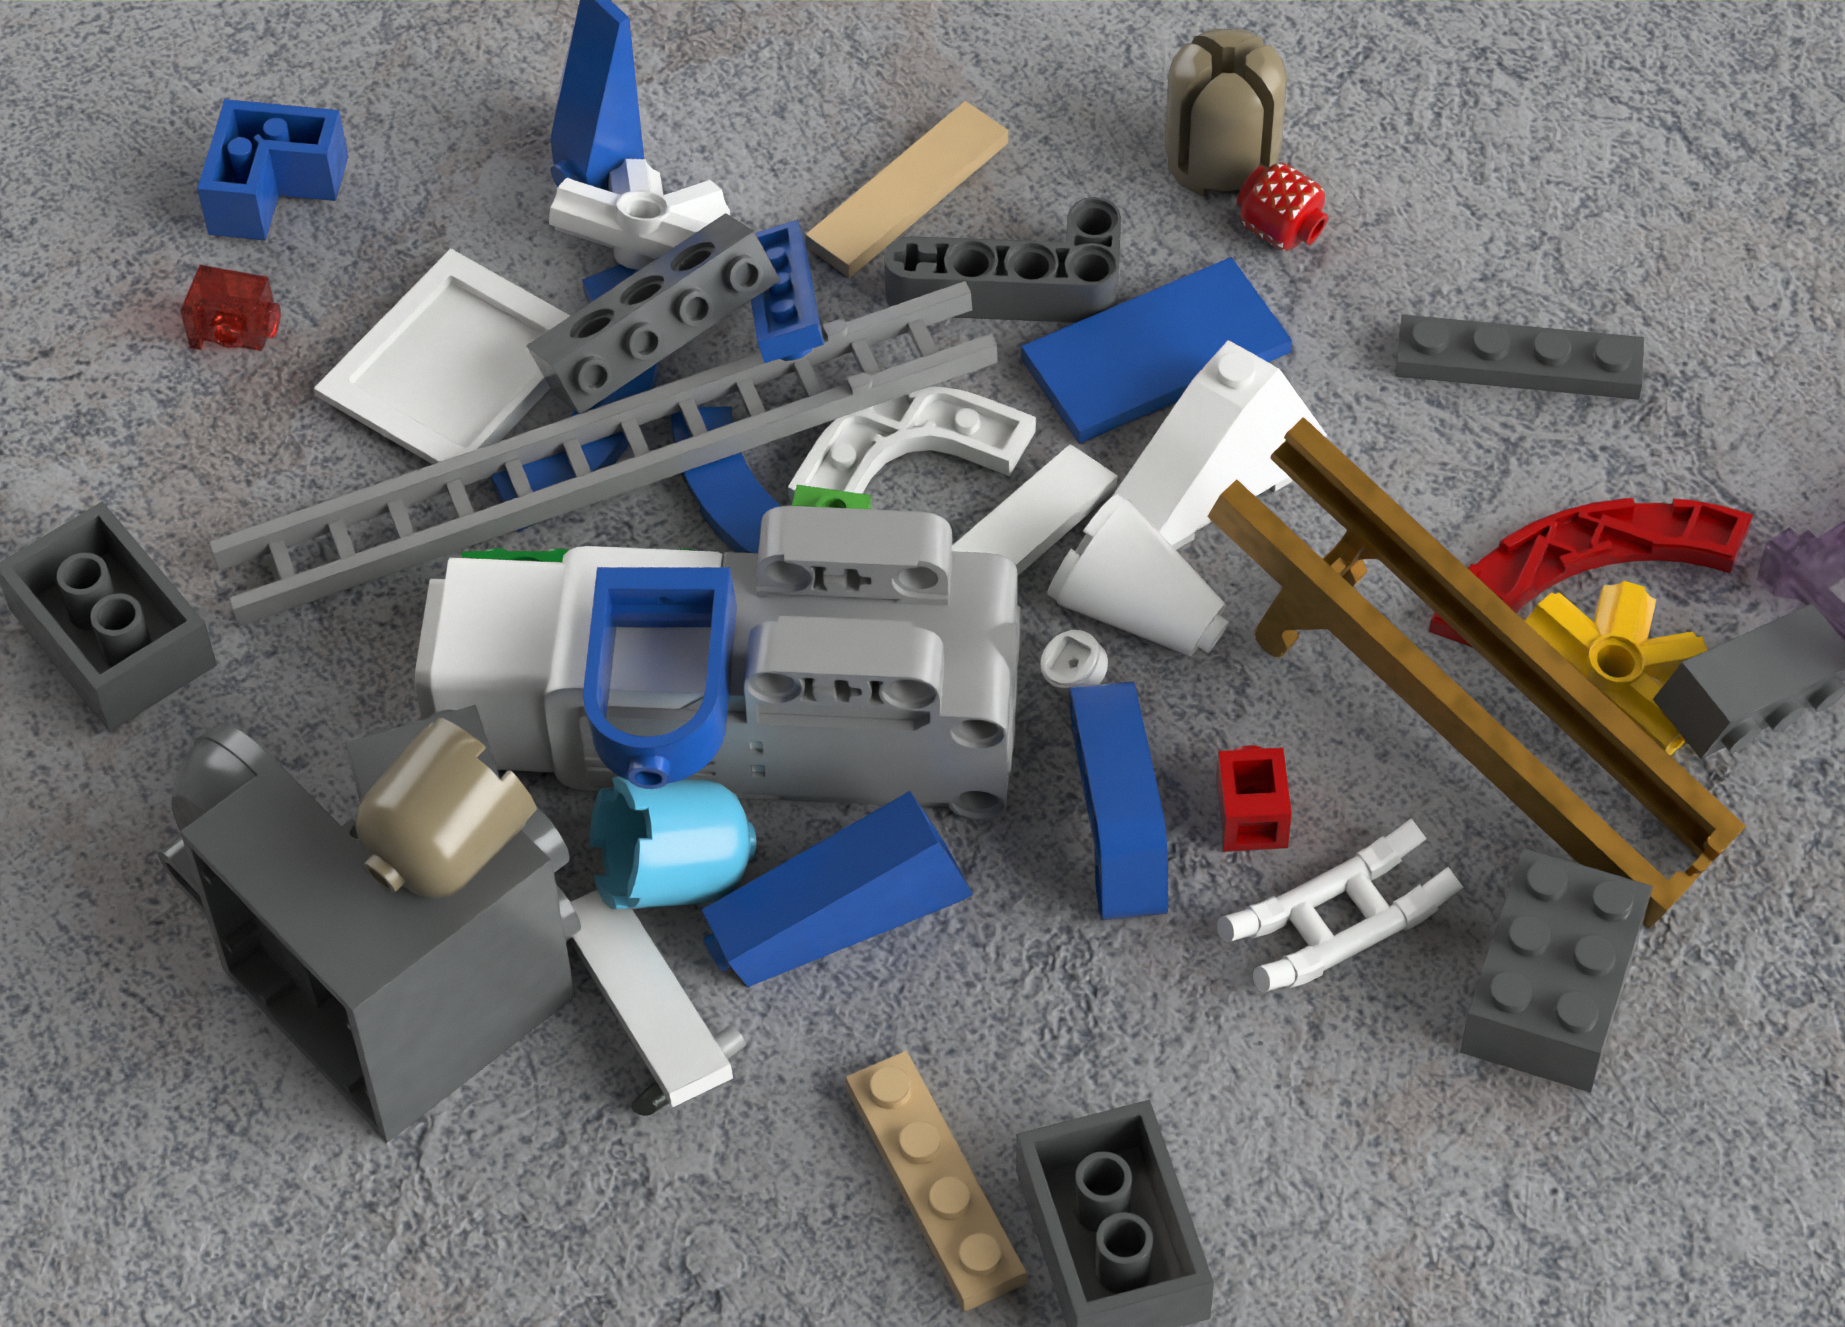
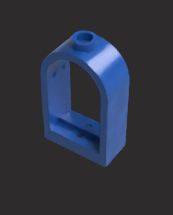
M597 567L583 702L593 744L599 758L613 773L629 780L637 787L657 789L697 773L714 758L723 743L727 723L737 610L730 567ZM616 627H711L704 699L697 713L686 724L662 735L636 736L620 731L607 721Z

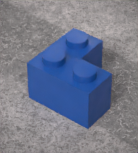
M224 99L197 187L208 235L266 241L279 195L336 201L349 157L340 110Z

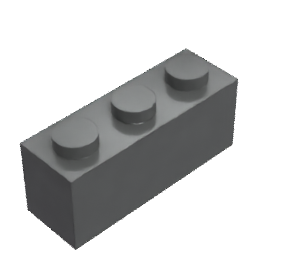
M1811 603L1681 662L1653 700L1700 759L1725 747L1730 753H1734L1753 741L1763 729L1770 727L1774 733L1779 732L1797 720L1804 710L1813 707L1816 712H1821L1837 702L1845 694V684L1843 683L1845 681V642L1814 604Z

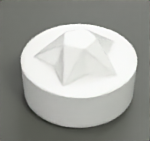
M1069 630L1057 635L1048 643L1041 657V672L1047 682L1058 693L1069 697V687L1100 684L1107 672L1108 658L1103 647L1091 634L1082 630Z

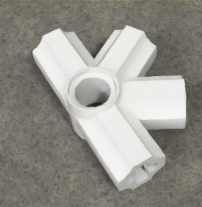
M625 159L619 168L610 172L608 181L609 191L566 178L557 188L555 199L550 207L549 225L554 226L557 231L612 248L614 259L619 264L627 268L641 270L723 214L730 215V209L725 203L722 189L711 180L663 195L660 172L653 170L648 165L646 159Z

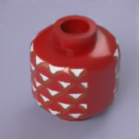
M1284 162L1273 164L1268 168L1263 165L1259 166L1247 178L1237 197V205L1241 207V224L1280 251L1291 250L1302 241L1310 245L1321 234L1328 220V214L1322 211L1325 204L1324 189L1318 183Z

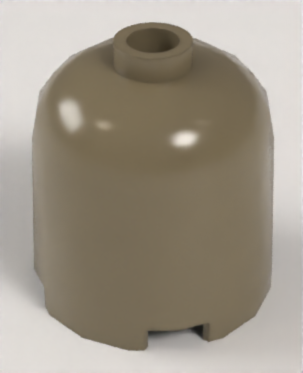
M438 718L435 723H431L427 728H423L366 793L358 806L355 829L360 844L370 856L363 866L377 883L391 893H396L403 886L408 891L424 897L438 899L453 895L463 888L526 825L527 820L537 810L532 796L512 771L508 770L499 779L489 767L477 758L486 749L485 745L458 725L444 718Z

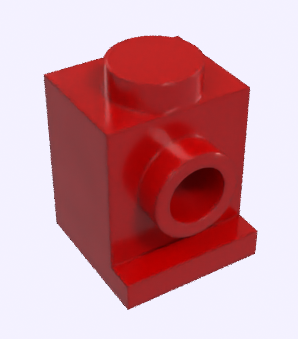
M1246 745L1234 750L1218 751L1216 783L1222 827L1223 852L1288 848L1292 812L1284 748H1262L1256 745Z

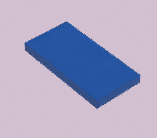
M1229 257L1022 345L1021 360L1076 441L1081 444L1178 402L1195 376L1228 340L1266 362H1270L1291 353L1292 339L1233 258Z

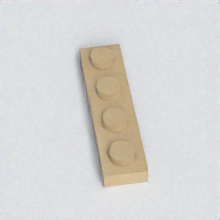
M907 1050L846 1076V1090L963 1311L966 1312L1026 1285L1027 1272Z

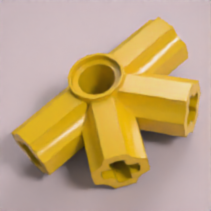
M1622 581L1615 585H1604L1600 591L1593 621L1561 593L1554 594L1551 592L1537 604L1524 621L1671 756L1686 740L1655 703L1653 698L1681 662L1708 650L1703 636L1697 637L1694 632H1686L1648 639L1656 599L1649 596L1645 587L1627 581Z

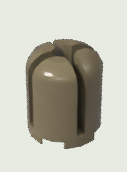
M1214 28L1195 36L1192 43H1185L1172 59L1168 73L1165 149L1168 157V170L1180 185L1201 196H1205V189L1222 192L1239 190L1247 178L1259 166L1263 165L1268 168L1278 163L1282 148L1288 77L1282 58L1271 45H1263V40L1260 36L1244 29Z

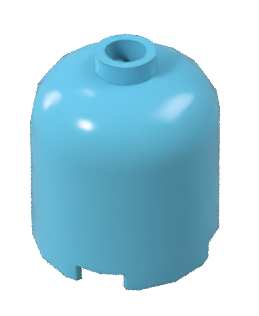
M615 776L612 779L613 788H600L592 810L589 841L590 847H602L605 875H594V881L602 901L611 909L701 905L725 897L732 893L739 885L748 861H751L755 855L756 832L752 823L747 821L746 814L737 796L718 782L706 779H682L668 783L661 788L644 789L633 785L629 780Z

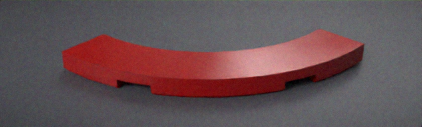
M1633 498L1595 502L1557 512L1524 526L1500 540L1499 547L1483 557L1477 564H1471L1468 569L1515 613L1544 590L1564 579L1612 564L1633 561L1683 562L1731 574L1750 529L1753 514L1722 505L1688 499L1673 498L1672 504L1634 503ZM1434 613L1430 621V633L1472 647L1437 613Z

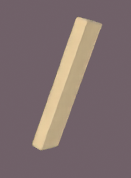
M964 101L806 233V248L846 277H852L1008 144V129L967 101Z

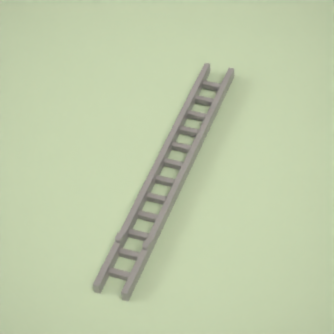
M966 281L848 322L838 319L823 324L822 337L824 345L813 348L810 353L802 358L792 361L778 359L764 363L761 352L209 541L219 571L272 553L273 559L269 560L268 563L275 582L229 597L238 625L242 626L998 363L997 345L992 335L988 334L945 350L937 351L926 326L972 311L971 292ZM909 332L921 358L880 371L869 346ZM852 352L862 373L848 377L847 383L823 391L812 366ZM795 372L806 398L765 411L755 385ZM738 391L749 417L707 431L697 405ZM681 412L691 438L649 451L639 425ZM623 431L633 458L591 472L581 445ZM565 451L575 478L533 492L522 465ZM507 471L517 498L474 512L464 486L489 478L493 474ZM448 492L458 518L415 533L405 506ZM390 512L399 539L355 553L346 527ZM331 532L340 559L296 574L286 547Z

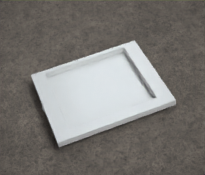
M450 248L313 388L316 397L375 430L383 437L392 440L429 463L436 464L500 442L550 389V386L526 345L570 317V315Z

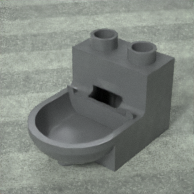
M218 723L195 740L194 747L186 754L178 770L173 787L171 806L181 836L158 852L160 862L175 884L206 915L223 970L387 1143L575 998L566 941L581 930V924L572 904L556 884L554 876L557 870L569 862V852L561 835L540 808L537 807V810L527 820L526 825L463 888L453 895L438 899L424 897L408 891L403 886L396 893H391L377 883L363 866L370 856L363 849L359 840H357L356 822L351 819L341 826L251 737L229 724Z

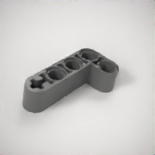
M1089 197L1077 201L1068 212L1066 242L922 236L902 237L893 241L887 247L884 254L886 301L891 307L966 281L971 292L972 311L952 318L1079 322L1112 308L1118 303L1121 236L1120 211L1114 203L1104 198Z

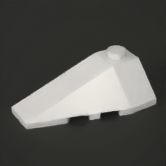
M1228 340L1191 381L1114 494L1120 495L1125 500H1130L1172 547L1177 550L1194 540L1197 530L1212 522L1207 517L1219 495L1236 479L1255 496L1269 488L1275 492L1293 481L1270 459V456L1285 441L1283 437L1286 432L1302 417L1306 418L1325 437L1327 435L1279 368Z

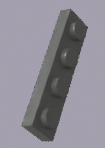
M1402 314L1396 377L1639 400L1643 377L1644 337Z

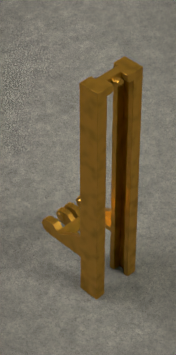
M1302 417L1286 432L1283 437L1285 441L1271 454L1270 459L1347 530L1336 546L1321 558L1237 479L1219 495L1207 516L1282 586V589L1254 630L1255 640L1262 647L1263 651H1266L1274 658H1280L1298 640L1299 635L1296 630L1328 629L1577 863L1653 886L1643 923L1649 929L1744 830L1746 825L1306 418ZM1363 559H1378L1688 846L1698 858L1684 873L1678 871L1667 880L1353 588L1367 573Z

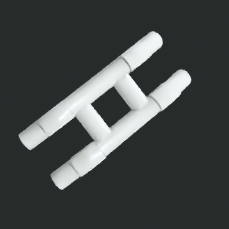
M1410 818L1388 836L1380 837L1370 846L1357 852L1355 857L1278 897L1272 896L1263 902L1247 906L1243 911L1220 917L1217 922V930L1223 941L1231 942L1248 936L1256 938L1270 934L1286 926L1287 922L1291 921L1308 946L1298 952L1283 956L1281 960L1256 967L1253 972V981L1256 988L1261 992H1268L1281 987L1292 988L1322 976L1323 971L1401 930L1407 931L1422 923L1437 912L1440 905L1464 887L1449 867H1447L1423 886L1419 884L1405 896L1393 901V905H1388L1371 881L1387 873L1402 861V857L1427 839ZM1346 891L1366 919L1333 935L1314 907Z

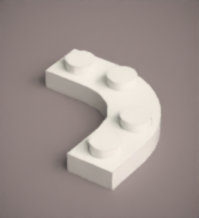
M927 387L906 394V396H901L835 419L818 438L788 486V501L790 503L793 502L797 484L862 494L871 478L887 462L906 453L932 450L952 454L1010 476L1036 432V417L985 397L953 388Z

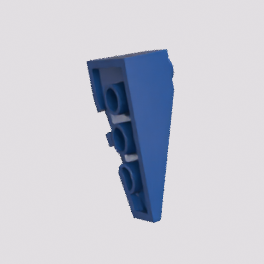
M611 0L579 1L561 76L550 138L554 164L550 171L557 187L566 178L609 191L608 181L611 171L619 168L625 159H644L629 17Z

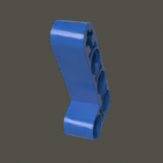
M1134 681L1069 687L1072 735L1094 842L1095 884L1101 920L1167 914L1168 852L1166 827Z

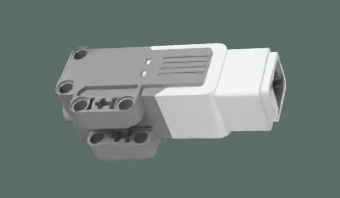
M781 506L768 510L762 517L758 553L725 552L722 554L713 551L583 546L576 547L565 553L562 563L449 558L445 579H430L415 669V690L421 718L425 720L442 710H459L476 705L498 770L554 772L558 781L565 786L577 790L599 791L600 788H613L612 779L618 775L605 766L595 750L583 702L597 567H730L737 610L726 732L723 743L714 758L704 768L685 779L715 781L734 793L737 798L779 800L780 798L793 801L886 805L911 791L921 807L950 808L957 815L973 820H989L999 817L1007 808L1009 773H1011L1012 754L1015 751L1017 717V674L1021 608L1018 606V571L1016 565L1009 558L999 554L952 551L951 526L943 517L936 514L919 511ZM616 627L607 721L620 731L636 736L662 735L686 724L697 713L704 699L711 627Z

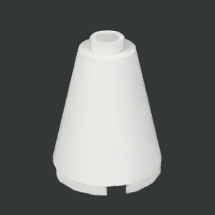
M1114 494L1085 527L1083 532L1087 535L1075 551L1070 549L1049 586L1047 595L1057 601V604L1187 656L1191 657L1198 648L1209 653L1229 624V621L1221 616L1226 607L1225 602L1130 500H1125L1120 495Z

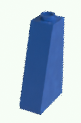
M909 791L703 908L702 912L713 932L703 939L719 969L725 972L733 968L743 982L750 987L961 902L972 896L973 893L945 841L912 792Z

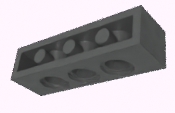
M725 213L526 345L554 395L578 414H581L779 282L780 279L755 232Z

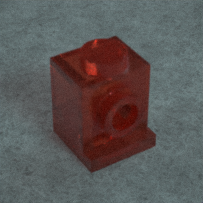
M199 265L180 309L189 347L201 350L204 342L208 341L226 348L241 347L262 351L267 338L273 339L277 334L281 318V308L279 303H275L273 300L268 277Z

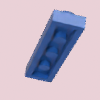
M797 219L755 233L780 279L779 282L751 299L757 343L764 363L778 359L783 361L796 360L810 353L813 348L824 345L805 238Z

